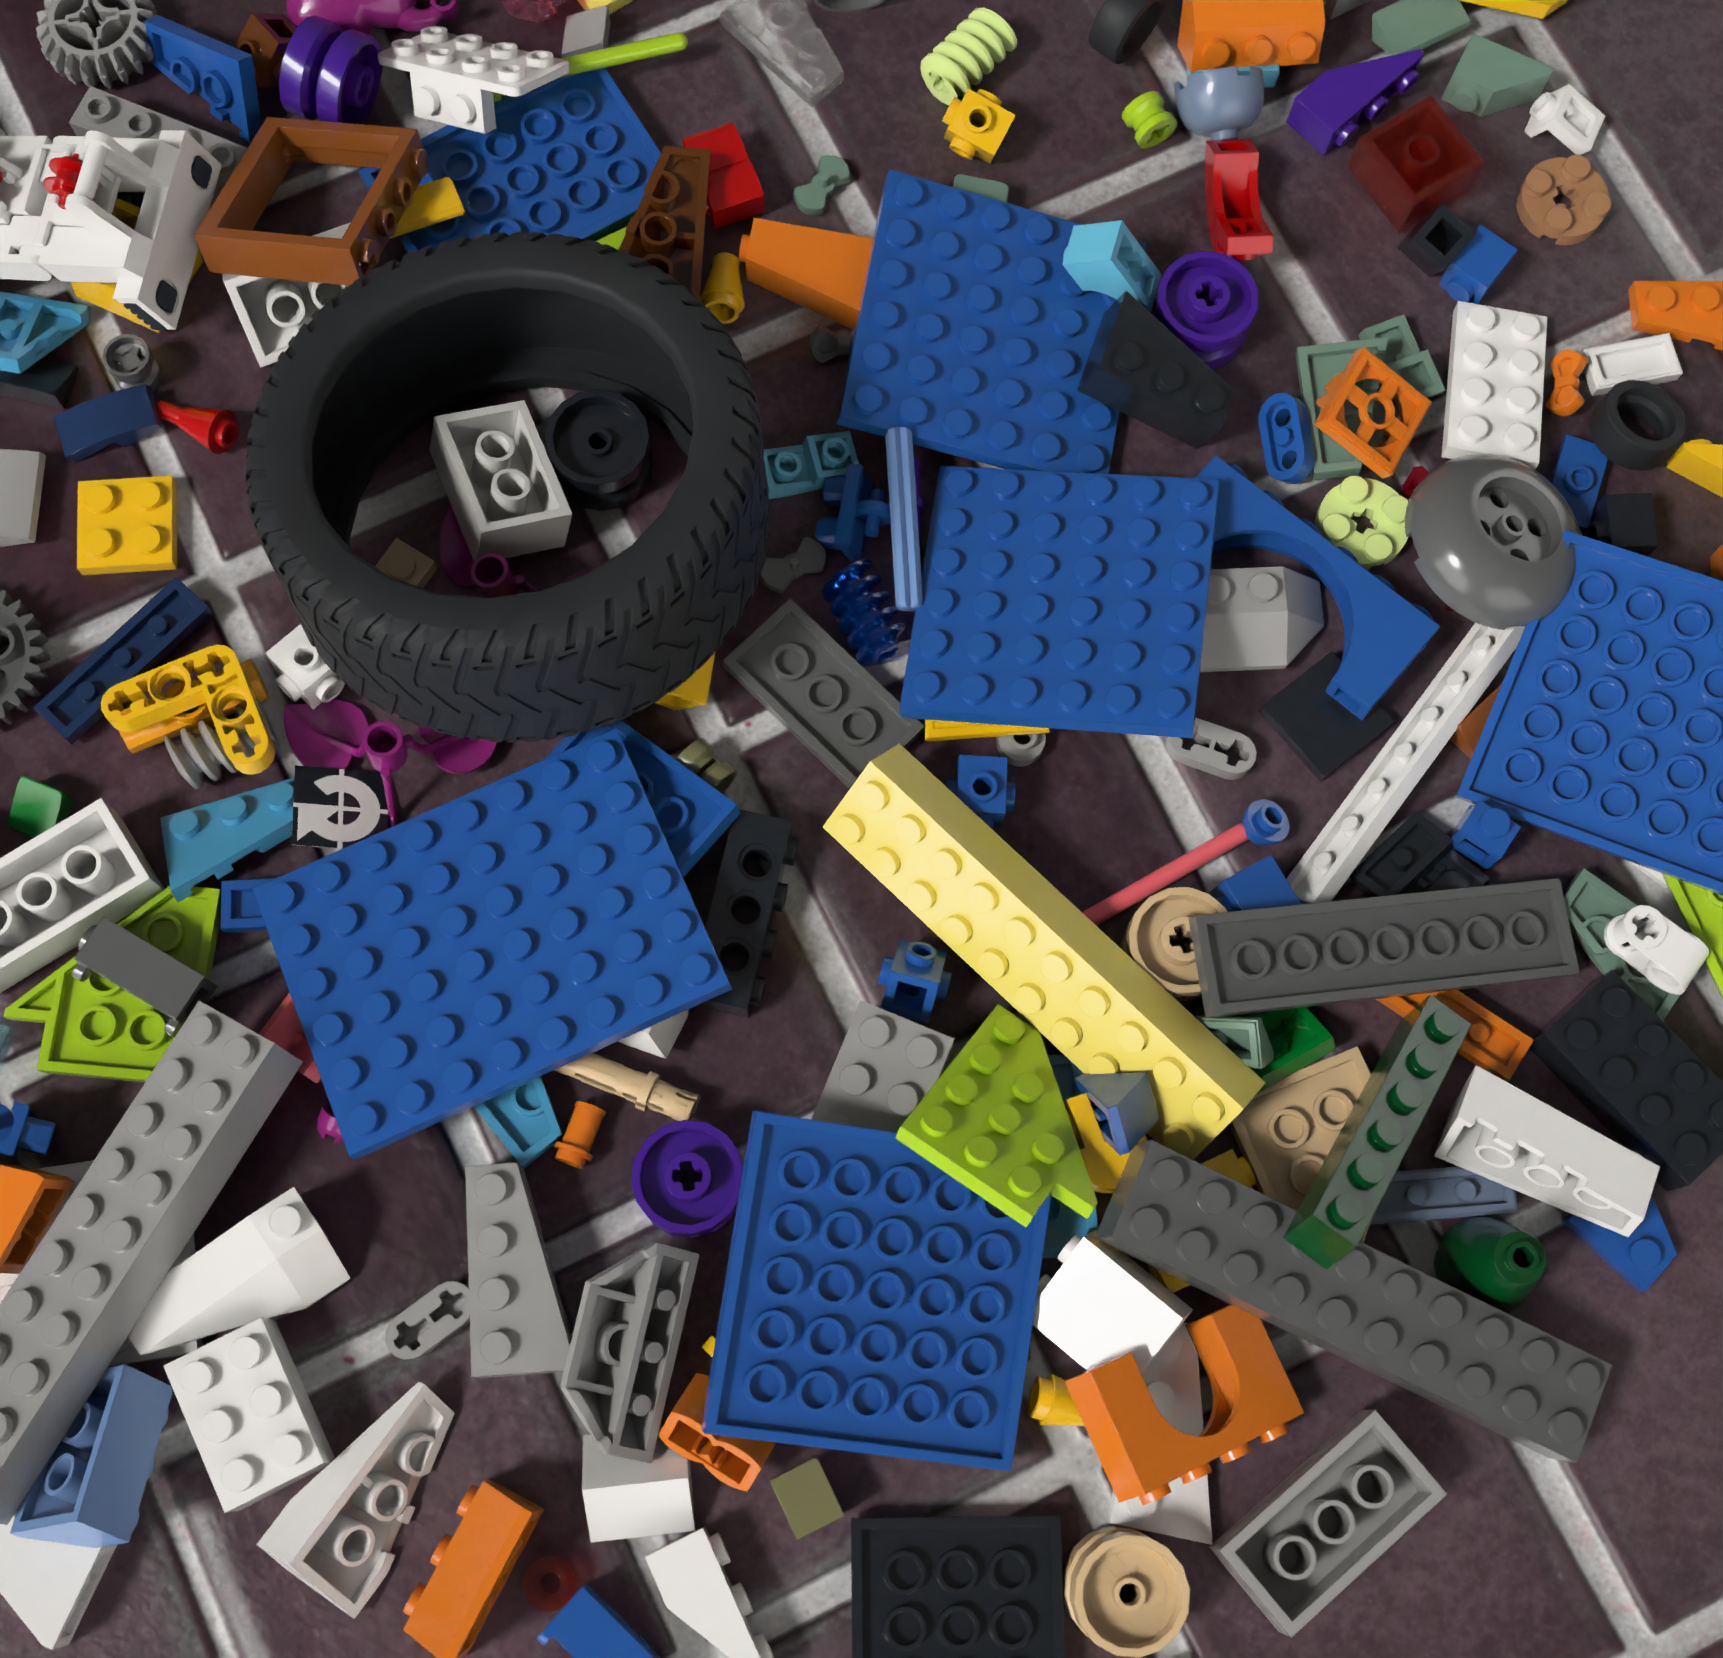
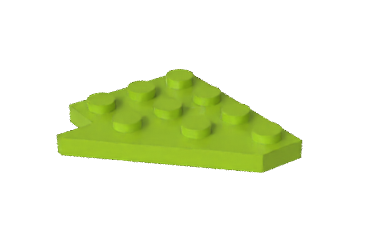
M169 885L117 924L210 980L221 919V890L191 887L193 894L177 903ZM74 958L5 1009L4 1017L9 1020L45 1023L37 1070L42 1073L145 1083L175 1038L164 1032L165 1026L170 1020L169 1016L94 971L84 982L74 978L72 973L78 964V961Z
M997 1004L904 1121L895 1138L1026 1228L1050 1194L1088 1219L1098 1202L1041 1034L1037 1029Z

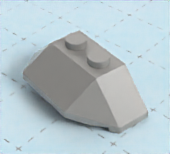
M1283 566L1211 569L1200 672L1285 669L1324 627L1320 582Z
M651 1242L585 1282L560 1388L604 1454L652 1463L700 1254Z

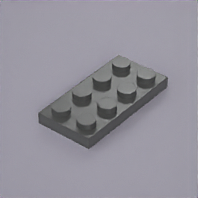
M791 598L723 660V667L849 789L871 760L898 743L907 749L924 732L925 726L918 719L901 717L900 702Z

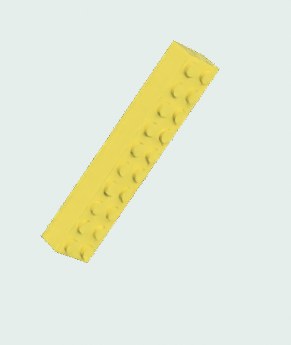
M900 743L869 762L824 824L823 828L1084 1074L1147 1072L1160 1118L1147 1133L1157 1143L1193 1160L1248 1105L1266 1083Z

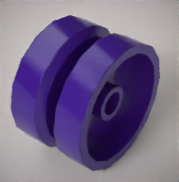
M317 15L306 17L293 33L281 65L279 92L284 110L307 120L319 118L320 121L363 124L374 106L380 88L383 65H380L378 61V53L382 51L379 40L354 29L343 31V28L336 22Z
M1198 251L1183 255L1167 268L1159 283L1151 314L1211 369L1224 366L1236 357L1245 342L1258 310V289L1252 274L1238 260L1221 252Z
M682 1120L662 1126L645 1139L634 1158L631 1183L637 1204L655 1227L672 1237L698 1239L717 1233L735 1217L743 1165L738 1149L724 1132L706 1122ZM687 1173H695L700 1178V1182H694L695 1189L691 1191H686L681 1183L682 1177Z

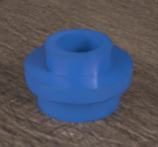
M1255 800L1244 812L1242 824L1245 828L1246 836L1257 845L1268 846L1278 844L1289 833V820L1280 806L1270 800Z

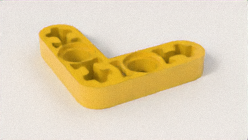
M225 645L208 646L120 682L109 688L102 697L101 711L115 729L127 733L141 730L206 703L224 752L238 771L249 775L261 773L271 765L275 757L273 741L244 666L234 651ZM223 662L225 665L223 666L224 674L216 677L214 675V666ZM194 672L198 673L199 676L197 677L202 683L199 686L191 676ZM182 679L185 681L184 690L174 698H164L161 696L163 686L170 680ZM149 692L155 704L149 705L147 703L149 700L144 693ZM236 699L246 701V710L238 718L225 719L222 716L223 708L230 701ZM131 700V712L123 715L121 713L123 711V703ZM246 731L256 745L254 746L255 754L251 757L245 756L246 748L239 735Z

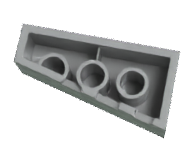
M517 1162L465 1166L471 1377L490 1378L564 1372L572 1335L555 1280L556 1277L551 1259L543 1239L541 1225L525 1170Z

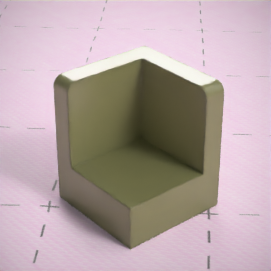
M816 1458L770 1480L771 1486L797 1540L845 1516L822 1466Z

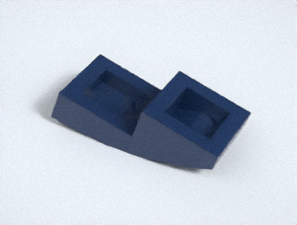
M145 384L96 397L54 416L65 458L75 462L85 459L112 443L128 447L162 428L151 387Z

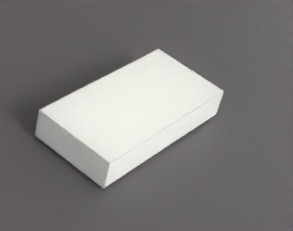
M1670 333L1587 348L1581 352L1588 359L1583 372L1591 396L1607 394L1615 384L1627 380L1646 381L1655 385L1676 381L1683 374Z

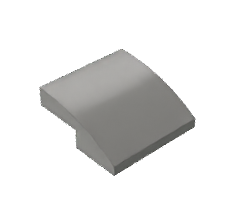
M0 449V547L34 543L36 540L46 455L41 452Z

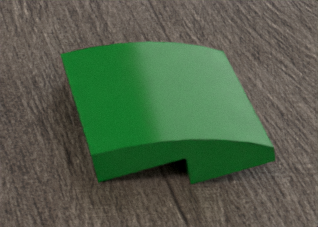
M1204 1005L1193 1011L1194 1015L1205 1016ZM1306 1007L1229 1016L1261 1018L1271 1042L1274 1059L1263 1069L1250 1068L1266 1082L1257 1094L1335 1050L1333 1036Z

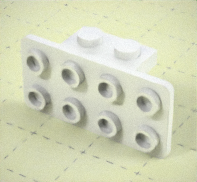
M440 26L423 28L420 35L411 39L395 40L391 43L392 47L378 53L380 65L410 72L414 114L416 117L483 134L496 129L493 92L513 97L521 96L569 73V62L554 58L552 52L519 50L516 44L510 42L493 44L482 41V37L475 34L454 35L448 33L445 27Z

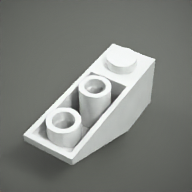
M706 1526L645 1556L666 1607L729 1658H774L764 1633L762 1632L754 1636L745 1617L754 1611L741 1582L732 1586L723 1566L730 1563L731 1559L719 1532L710 1536Z

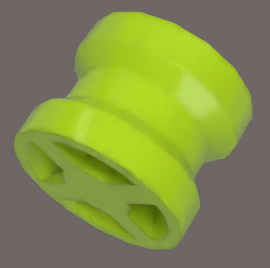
M1149 91L1138 96L1122 112L1121 118L1128 128H1134L1136 132L1135 140L1140 148L1143 149L1160 144L1177 127L1178 122L1173 114L1164 110V100L1158 91Z

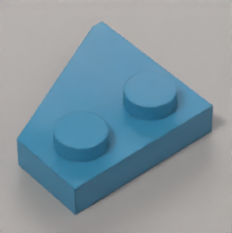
M0 291V371L20 374L89 324L91 320L89 307L87 305Z

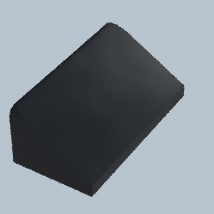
M41 358L20 374L0 371V395L65 410L79 368L76 365Z

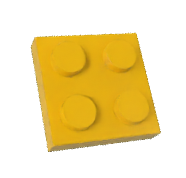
M172 475L78 481L77 569L82 575L177 569V482Z

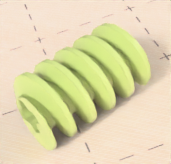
M976 8L968 15V19H964L955 31H952L945 37L944 42H940L933 49V53H929L921 60L920 69L926 86L939 101L950 105L954 97L958 98L957 95L964 97L967 90H971V85L979 84L982 81V73L989 74L994 69V62L1000 63L1006 58V51L1011 52L1017 47L1016 35L1010 25L1000 15L986 8Z

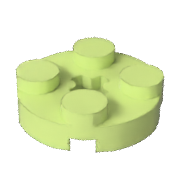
M1349 476L1341 484L1333 487L1324 497L1316 513L1315 526L1319 529L1321 536L1334 546L1343 547L1350 551L1356 557L1359 565L1366 570H1370L1372 566H1379L1383 563L1385 565L1391 562L1404 547L1408 539L1405 533V513L1408 501L1390 486L1380 481L1360 476ZM1353 516H1366L1370 519V523L1373 524L1374 530L1367 528L1364 533L1355 530L1357 523L1351 518Z

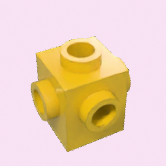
M968 89L962 101L956 97L953 98L942 119L943 123L949 125L944 139L951 142L949 148L958 155L970 160L975 155L990 164L1016 115L1000 107L1002 101L992 93L979 89L976 93ZM970 122H976L980 127H975Z

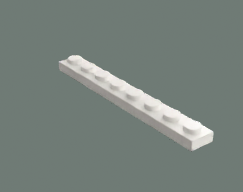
M1475 622L1286 880L1301 904L1332 901L1457 730V726L1465 719L1514 652L1525 626H1508L1505 630H1499Z

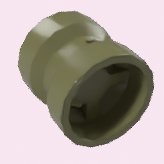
M704 738L694 741L676 758L679 763L722 794L737 776V770L728 761H720L714 756V748Z

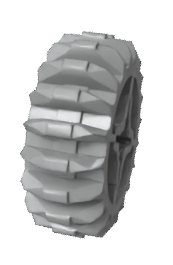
M44 0L46 10L37 12L40 25L36 27L37 38L42 46L41 51L46 60L50 61L54 70L61 77L67 76L68 80L72 81L75 86L84 81L86 86L96 87L99 82H102L104 86L111 90L113 81L117 79L128 85V75L132 72L143 75L142 62L151 63L153 50L148 44L146 25L144 23V20L157 16L152 0Z

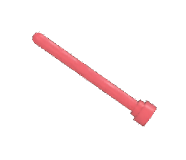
M1239 823L1082 913L1098 926L1246 842L1248 838L1243 824Z

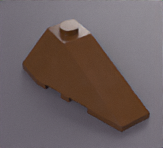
M665 145L646 184L644 196L638 209L627 225L625 237L618 251L623 250L631 253L635 257L645 260L651 266L654 265L689 289L700 300L710 150Z

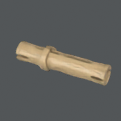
M595 1053L588 1054L553 1070L608 1093L625 1098L635 1103V1108L643 1112L650 1109L672 1117V1119L677 1121H691L700 1100L699 1094H694L660 1080L661 1076L657 1073L650 1071L648 1074H645Z

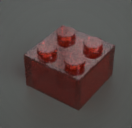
M1430 95L1358 139L1347 168L1400 234L1418 223L1428 211L1441 204L1446 206L1469 192L1485 161Z

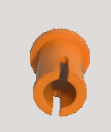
M576 1101L575 1109L561 1142L556 1141L554 1145L558 1150L555 1159L567 1165L583 1169L585 1162L591 1161L593 1155L589 1152L606 1112L589 1103Z

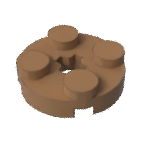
M1575 154L1568 158L1557 157L1547 159L1535 165L1521 185L1516 207L1521 222L1531 234L1538 238H1541L1544 234L1549 238L1557 239L1554 244L1573 245L1585 241L1595 233L1611 208V199L1605 181L1596 170L1591 168L1589 160L1582 155ZM1558 194L1567 196L1572 201L1570 203L1571 208H1567L1564 203L1556 204L1554 199Z

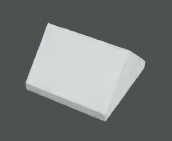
M590 1434L583 1435L582 1494L591 1542L696 1531L689 1459L670 1449L659 1436L657 1437L652 1463L604 1454Z

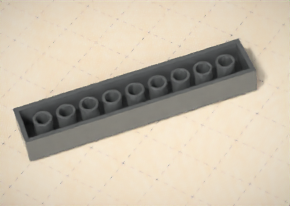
M1153 1140L1137 1143L1134 1146L1095 1239L1547 1458L1578 1463L1612 1364L1362 1242H1359L1357 1248L1326 1270L1283 1238L1297 1212L1296 1210Z

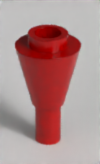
M164 400L159 401L156 405L160 419L178 425L180 429L214 454L224 453L235 444L238 438L239 427L236 416L231 410L196 407L183 408Z

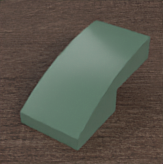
M1404 314L1365 328L1358 335L1360 340L1389 337L1383 362L1428 399L1446 391L1428 349L1420 352Z

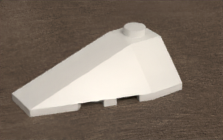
M292 1187L169 1271L128 1337L139 1354L143 1356L199 1340L209 1335L242 1327L260 1317L272 1318L307 1309L351 1278L296 1189Z
M421 1382L415 1384L288 1502L256 1545L298 1579L355 1619L390 1570L395 1555L390 1550L401 1524H409L415 1510V1507L410 1505L420 1478L429 1474L454 1412L425 1384Z

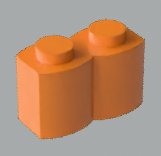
M696 1373L671 1411L658 1436L677 1454L691 1461L703 1463L707 1470L723 1483L738 1490L748 1491L776 1442L704 1434L701 1427L710 1376Z

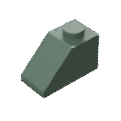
M1473 33L1441 100L1452 104L1461 111L1483 117L1536 101L1554 68Z

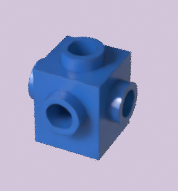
M959 755L956 766V778L947 779L946 787L992 830L994 826H1002L1006 811L1013 812L1015 805V783L1007 782L1008 757Z
M899 939L894 958L885 955L877 984L886 986L881 1009L898 1016L929 1024L935 999L945 1001L952 975L950 972L943 971L947 951L935 949L924 942H909Z

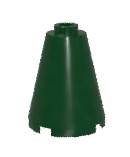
M1473 1216L1449 1227L1443 1235L1444 1237L1440 1242L1438 1250H1436L1433 1261L1436 1279L1509 1314L1519 1308L1531 1294L1544 1272L1546 1254L1543 1246L1534 1236L1507 1221L1492 1216Z

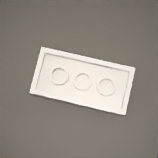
M1463 301L1457 302L1452 318L1442 445L1443 458L1455 459L1466 455L1491 454L1516 460L1536 470L1540 458L1547 316Z

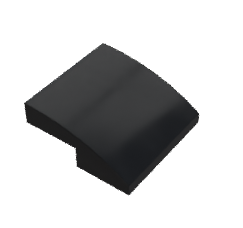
M1418 811L1410 816L1350 875V878L1367 898L1487 886L1490 881L1488 876L1452 849L1454 841Z

